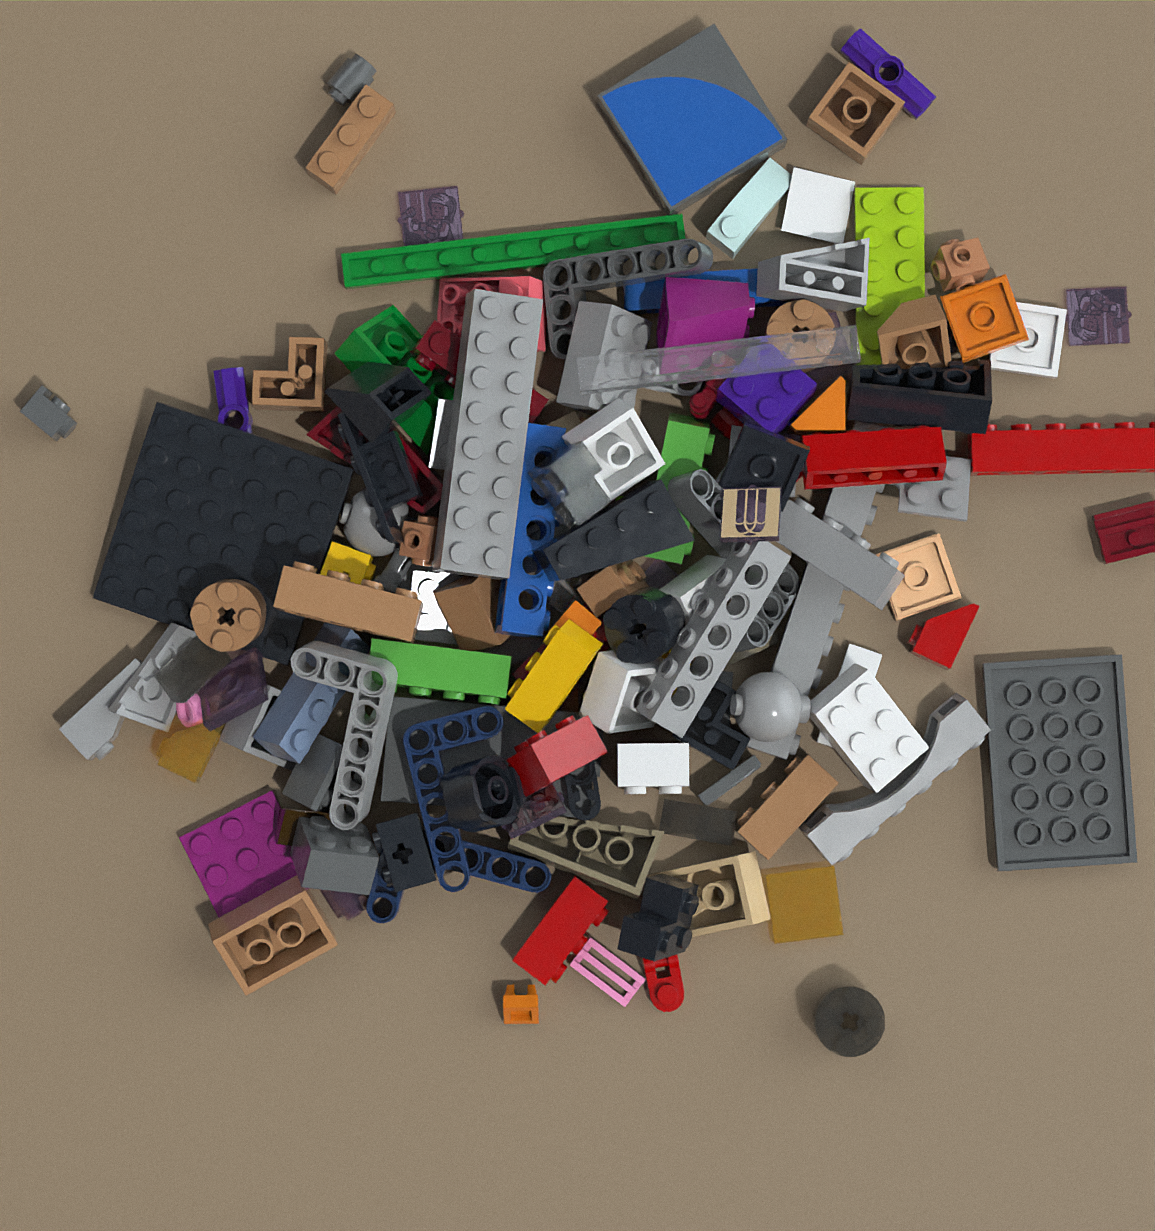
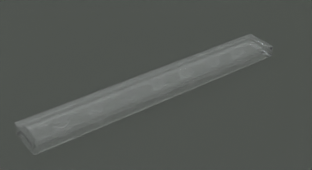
M854 325L576 358L580 394L585 395L859 363L861 355L857 327Z

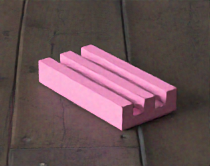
M591 937L570 963L571 967L624 1007H626L646 980ZM591 947L636 980L631 986L590 955L588 951ZM584 958L627 991L625 996L620 995L580 964L582 959Z

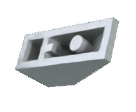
M135 658L59 729L87 760H93L97 757L100 761L114 749L115 746L112 742L118 737L125 717L110 712L108 709L142 664L140 659Z

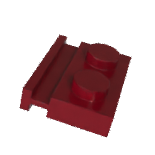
M1155 500L1092 516L1104 565L1155 552Z

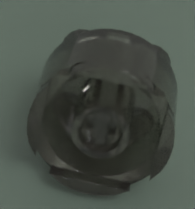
M838 985L827 990L817 1000L813 1012V1029L819 1041L831 1052L843 1057H856L871 1051L879 1043L885 1030V1015L879 1001L868 991L854 985ZM845 1012L850 1015L856 1014L857 1016L854 1019L855 1026L852 1029L847 1026L842 1028L840 1026L844 1021L842 1015Z

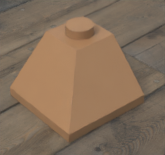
M936 295L901 303L877 331L881 364H898L901 369H909L915 363L928 362L931 368L948 367V363L951 361L947 321Z

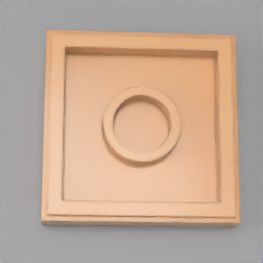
M939 533L884 552L900 563L896 569L905 575L888 600L895 621L962 598Z

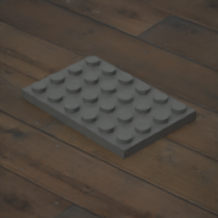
M1122 654L983 663L986 724L991 729L987 733L997 871L1137 863Z

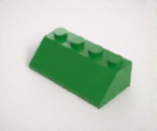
M392 305L354 329L334 354L351 372L368 361L409 367L431 391V395L400 426L423 452L428 455L431 450L438 398L453 400L454 389L443 381L445 377L434 369L430 372L415 361L416 357L410 351L421 337V334Z

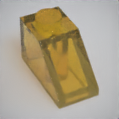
M219 717L175 732L170 739L165 737L156 756L160 757L157 765L194 783H199L220 741L219 738L227 720Z

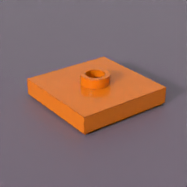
M1006 274L940 297L963 363L1029 340Z

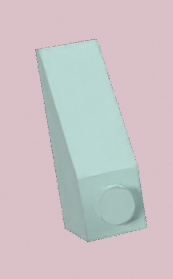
M769 158L708 229L706 239L733 259L789 190L792 175Z

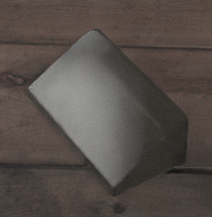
M196 636L153 676L172 702L185 703L232 659L227 652H220L210 648Z

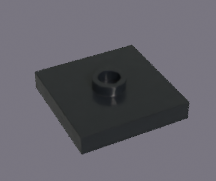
M745 421L718 484L726 490L754 489L748 490L747 497L756 501V489H758V502L766 505L767 489L765 488H780L779 511L783 512L810 452V447ZM737 490V494L745 497L746 490Z

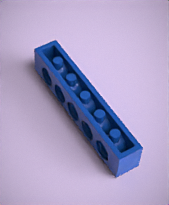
M528 423L509 579L500 580L494 633L538 638L543 636V631L548 630L550 611L546 610L547 596L551 597L554 581H549L533 550L552 540L555 527L558 528L561 522L562 508L558 507L557 504L558 495L563 493L566 481L565 472H561L562 459H566L569 452L567 445L561 437L566 433V428ZM537 453L543 454L547 458L548 468L546 471H541L535 466L534 458ZM532 488H538L543 492L545 499L542 506L532 502L530 498ZM529 522L536 523L539 526L541 535L538 540H533L527 535L526 528ZM526 556L533 558L537 564V570L534 575L527 574L523 569L522 563ZM522 591L528 592L533 598V605L529 610L522 608L519 604L518 598Z

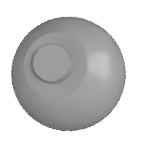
M362 490L352 497L350 504L345 502L343 504L339 522L344 524V534L349 543L360 552L371 556L391 554L400 545L389 543L380 536L376 527L377 514L374 507H370ZM406 503L392 509L400 530L403 528L404 521L418 519L410 517Z
M762 672L749 677L739 686L736 694H733L730 700V713L734 715L740 729L752 739L762 742H775L786 738L796 729L798 723L805 724L808 722L811 712L809 697L800 695L798 688L790 679L774 672Z

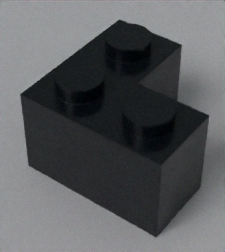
M716 681L683 738L674 733L671 737L682 743H689V747L726 768L734 770L750 739L722 724L720 721L730 705L732 695L736 694L737 691Z
M666 874L647 877L640 911L623 917L617 950L651 961L661 960L685 952L692 939L690 926L692 916L699 905V897L697 896L699 885Z

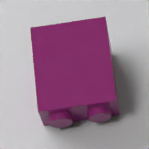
M665 277L656 325L660 375H670L710 366L715 360L721 362L725 355L732 360L740 358L742 345H747L749 341L747 319L753 318L755 311V298L749 297L748 283Z

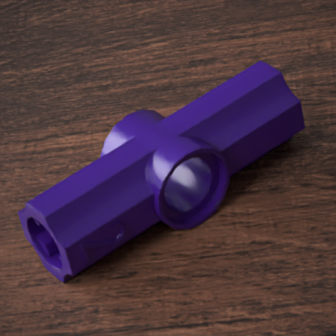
M861 28L840 49V53L857 68L905 101L902 109L913 119L917 120L936 99V96L904 68V64L899 58L888 54ZM885 67L891 68L896 72L897 78L893 81H885L881 78L879 70Z
M244 367L213 371L219 409L218 422L228 425L227 418L229 414L239 411L244 417V423L240 429L253 434V418L249 410Z

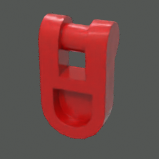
M676 954L657 961L642 958L649 995L653 1005L663 1012L677 1010L684 1000V986L678 955ZM669 966L670 976L657 978L655 968Z

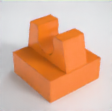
M507 985L505 995H503L504 1024H539L538 995L535 985H528V993L526 995H515L514 985Z

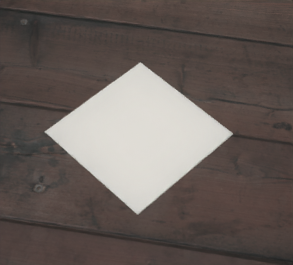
M794 167L781 230L836 244L843 243L855 182Z

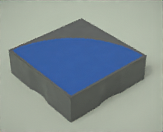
M715 23L597 95V105L622 145L632 153L638 162L644 180L667 215L680 213L711 194L725 180L745 173L784 149L788 140Z

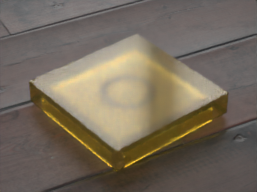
M834 866L765 875L774 944L844 935Z

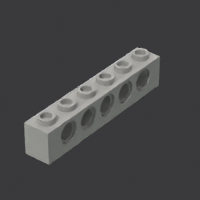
M749 532V533L743 534V535L752 536V535H756V534H753V533H750V532ZM738 537L734 541L730 554L722 567L714 574L713 582L706 594L697 602L695 612L686 627L679 632L676 644L668 657L661 662L658 673L649 688L643 692L636 711L683 738L789 562L790 555L762 537ZM750 567L748 574L745 576L746 570ZM732 597L731 602L726 606L727 601ZM713 628V632L708 636L709 631ZM695 658L693 665L690 666L691 661ZM677 688L676 693L672 696L673 691Z

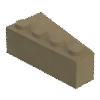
M521 812L517 822L519 828L514 830L507 849L637 900L664 831L603 824L588 820L581 821L551 815H536L535 817L532 813L527 812L532 821L528 823L524 813Z

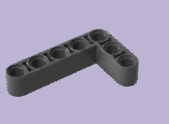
M681 239L550 262L543 271V284L551 352L559 359L566 360V343L572 335L579 301L587 302L586 292L665 280V277L677 278L706 272L713 263L712 250L708 245L696 240ZM697 248L698 258L695 263L690 265L688 255L692 249ZM663 253L665 255V264L661 269L657 270L655 261ZM628 259H631L633 263L632 270L625 275L623 265ZM599 264L600 274L595 280H592L591 270L595 265ZM566 269L568 279L563 285H560L559 276ZM570 303L572 308L571 314L567 319H564L562 315L564 306Z
M702 469L673 477L668 484V493L676 507L722 558L727 559L732 545L738 537H721L724 490L707 471ZM736 505V523H743L744 512ZM746 516V522L752 523L751 520ZM744 523L740 525L735 524L739 533L746 529ZM746 524L749 530L754 526V524ZM756 526L752 530L753 532H760ZM787 563L734 652L737 653L762 647L774 633L800 588L799 577L789 563ZM750 567L746 570L745 576L748 574Z

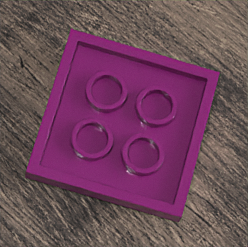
M273 790L179 837L219 918L297 875L290 855L292 846L276 844L279 810L282 807Z

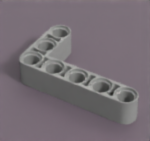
M311 641L293 653L291 657L293 672L303 679L354 693L329 811V817L335 827L341 830H349L360 823L370 811L398 672L396 667L386 659L321 641ZM306 652L313 654L316 658V667L311 666L307 662ZM339 662H343L349 667L350 676L340 672ZM372 671H376L382 676L383 685H378L373 681ZM365 704L375 709L376 719L366 714ZM358 738L366 740L369 745V752L359 747ZM351 771L359 773L362 778V784L353 781ZM344 804L353 807L355 817H351L345 812Z

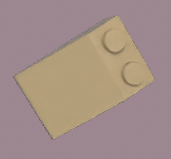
M756 851L647 875V877L658 874H666L699 885L697 891L699 905L692 916L690 926L692 937L754 925L771 919Z

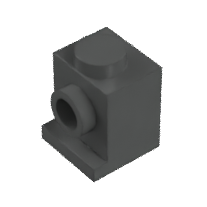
M42 385L20 412L55 441H58L60 437L65 439L76 428L77 422L67 415L71 408L56 396L50 401L49 398L53 393Z

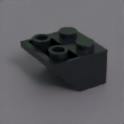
M369 361L325 391L371 443H374L410 418L431 395V391L409 367Z

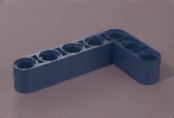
M490 706L479 707L414 724L405 731L403 736V744L438 881L445 890L450 892H458L464 889L469 884L471 878L460 830L453 828L449 823L447 810L442 817L434 818L429 815L427 806L431 799L441 798L444 800L440 781L442 776L445 775L440 751L487 740L497 736L502 731L504 725L503 717L497 709ZM490 712L497 717V727L491 732H483L478 727V719L482 714ZM451 721H457L463 726V735L457 741H449L444 735V728ZM417 730H424L429 735V744L422 750L414 749L410 743L411 735ZM425 764H433L438 770V777L431 784H425L419 778V770ZM442 832H449L455 838V847L449 852L440 851L436 845L437 836ZM450 866L460 867L464 872V880L459 886H451L445 880V872Z
M423 830V831H424V834H425L426 841H427V843H428V838H427L426 830ZM442 834L437 836V839L444 844L445 852H449L455 847V838ZM462 840L464 849L471 848L478 854V863L470 869V876L536 893L548 887L551 881V872L546 864ZM412 848L399 850L394 853L396 859H402L404 864L409 863L408 856L413 854ZM384 852L380 854L366 909L368 916L377 923L390 922L397 916L405 892L403 890L395 893L394 886L387 887L382 867L387 866ZM500 857L508 859L512 864L510 875L504 878L496 876L492 870L493 862ZM450 866L448 870L464 874L460 867ZM540 867L543 869L546 880L541 886L533 887L528 884L526 872L529 868ZM380 897L387 898L392 903V912L388 917H380L374 911V903Z

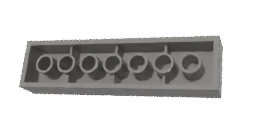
M473 289L466 294L432 571L497 580L509 579L543 299Z

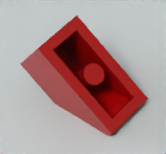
M973 603L924 621L922 626L916 624L908 640V643L913 645L909 653L945 670L951 669L980 606Z

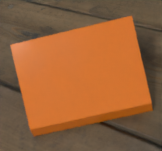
M840 376L790 425L787 433L800 435V438L815 432L826 434L844 433L845 380Z

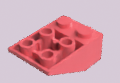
M531 276L440 279L437 322L460 338L466 294L473 289L543 299L537 352L545 351L547 314L542 280Z

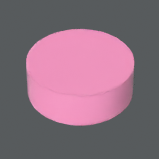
M188 692L178 696L176 712L181 723L187 728L202 725L206 719V711L200 696L195 692Z

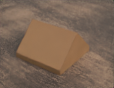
M465 575L433 592L460 650L477 651L501 645L511 636L494 633L500 580Z

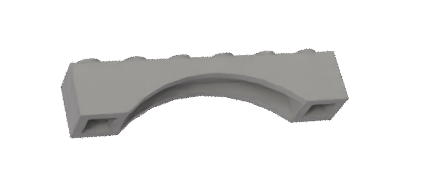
M958 693L953 694L929 715L926 732L923 737L929 749L879 792H874L861 799L845 803L824 804L799 826V829L831 865L847 859L853 852V847L863 839L866 840L874 836L878 832L880 824L889 817H894L901 813L906 806V802L913 796L928 790L932 785V780L940 773L947 772L955 767L959 761L958 758L967 750L978 747L991 729L967 699Z

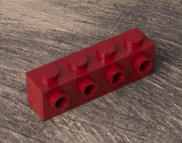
M434 320L427 326L410 353L416 357L415 361L420 366L430 372L434 369L445 377L443 381L455 389L461 338ZM533 388L528 423L535 421L549 400Z

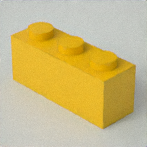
M570 619L561 628L554 625L543 640L548 646L542 655L536 652L526 665L525 669L529 671V674L523 681L518 678L507 693L512 699L505 707V710L536 733L541 732L550 722L603 645V643Z

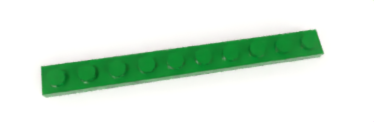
M683 214L342 253L341 258L345 289L348 290L544 267L554 260L686 238Z

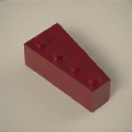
M337 406L306 435L352 465L350 457L353 456L349 443L343 441L338 430V424H340L338 413L343 411ZM395 427L391 431L398 432L423 496L407 504L423 515H431L441 503L443 478L434 468L428 467V461L404 434ZM363 435L365 442H369V440Z

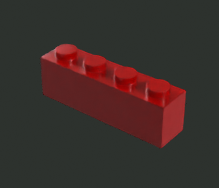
M920 425L911 429L882 428L878 431L866 432L849 430L844 433L835 434L815 432L802 436L801 441L802 444L810 447V452L802 468L804 490L943 480L947 465L941 427Z

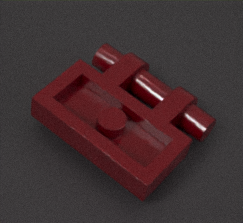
M725 355L721 362L715 360L704 377L707 379L705 383L706 388L702 393H696L690 398V411L695 419L704 420L711 414L718 403L716 401L718 388L737 368V362Z

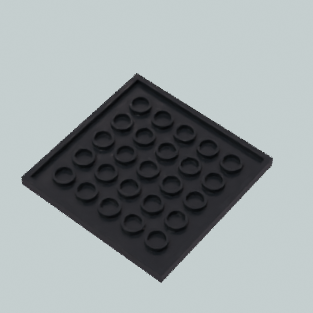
M158 401L151 417L93 599L169 625L174 623L194 631L190 612L195 599L201 591L225 579H237L248 582L258 589L265 600L266 620L261 634L254 641L241 648V650L288 666L291 663V657L295 651L306 617L279 611L273 607L284 565L293 567V563L296 561L314 566L317 569L316 574L321 573L355 470L340 463ZM232 608L225 610L223 618L226 621H234L232 617L236 612Z

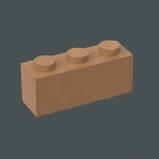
M365 85L305 167L308 175L337 195L396 114L394 104L368 85Z
M806 755L803 759L796 756L783 770L787 774L785 779L779 785L773 781L760 795L764 800L763 803L756 810L749 807L736 821L741 826L736 832L766 860H769L839 784L809 755Z

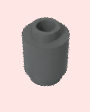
M355 54L352 59L347 58L327 82V85L331 88L328 94L342 106L346 103L352 104L363 87L371 85L374 81L372 77L377 71L363 57Z

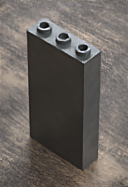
M393 697L387 726L381 801L419 804L403 744L405 731L414 724L484 706L493 707L501 713L504 725L502 731L497 736L440 751L445 774H448L458 764L490 755L504 758L505 760L502 762L510 768L506 760L516 754L514 747L537 733L506 711V706ZM557 711L543 730L546 731L547 735H550L557 731L555 724L572 715L576 720L583 717L579 715V712ZM490 712L482 714L478 719V727L483 732H491L497 727V717ZM457 721L449 722L444 728L445 737L449 741L459 740L463 735L462 724ZM593 724L603 742L604 731ZM424 730L415 731L410 737L411 746L416 750L426 748L429 744L428 733ZM602 757L594 760L597 777H600ZM425 764L419 770V778L425 784L435 782L438 777V770L433 764ZM586 764L571 772L570 775L576 780H584L590 774V766ZM564 776L551 783L562 807L552 812H545L544 815L575 817L570 810ZM592 782L583 786L571 785L572 793L580 791L581 799L575 803V808L581 809L583 815L590 814V808L595 807V800L588 799L586 789L592 790ZM536 797L534 800H542L543 797ZM434 798L430 800L428 805L445 806V803L441 798ZM533 802L531 808L526 809V811L537 813L546 805L544 802Z

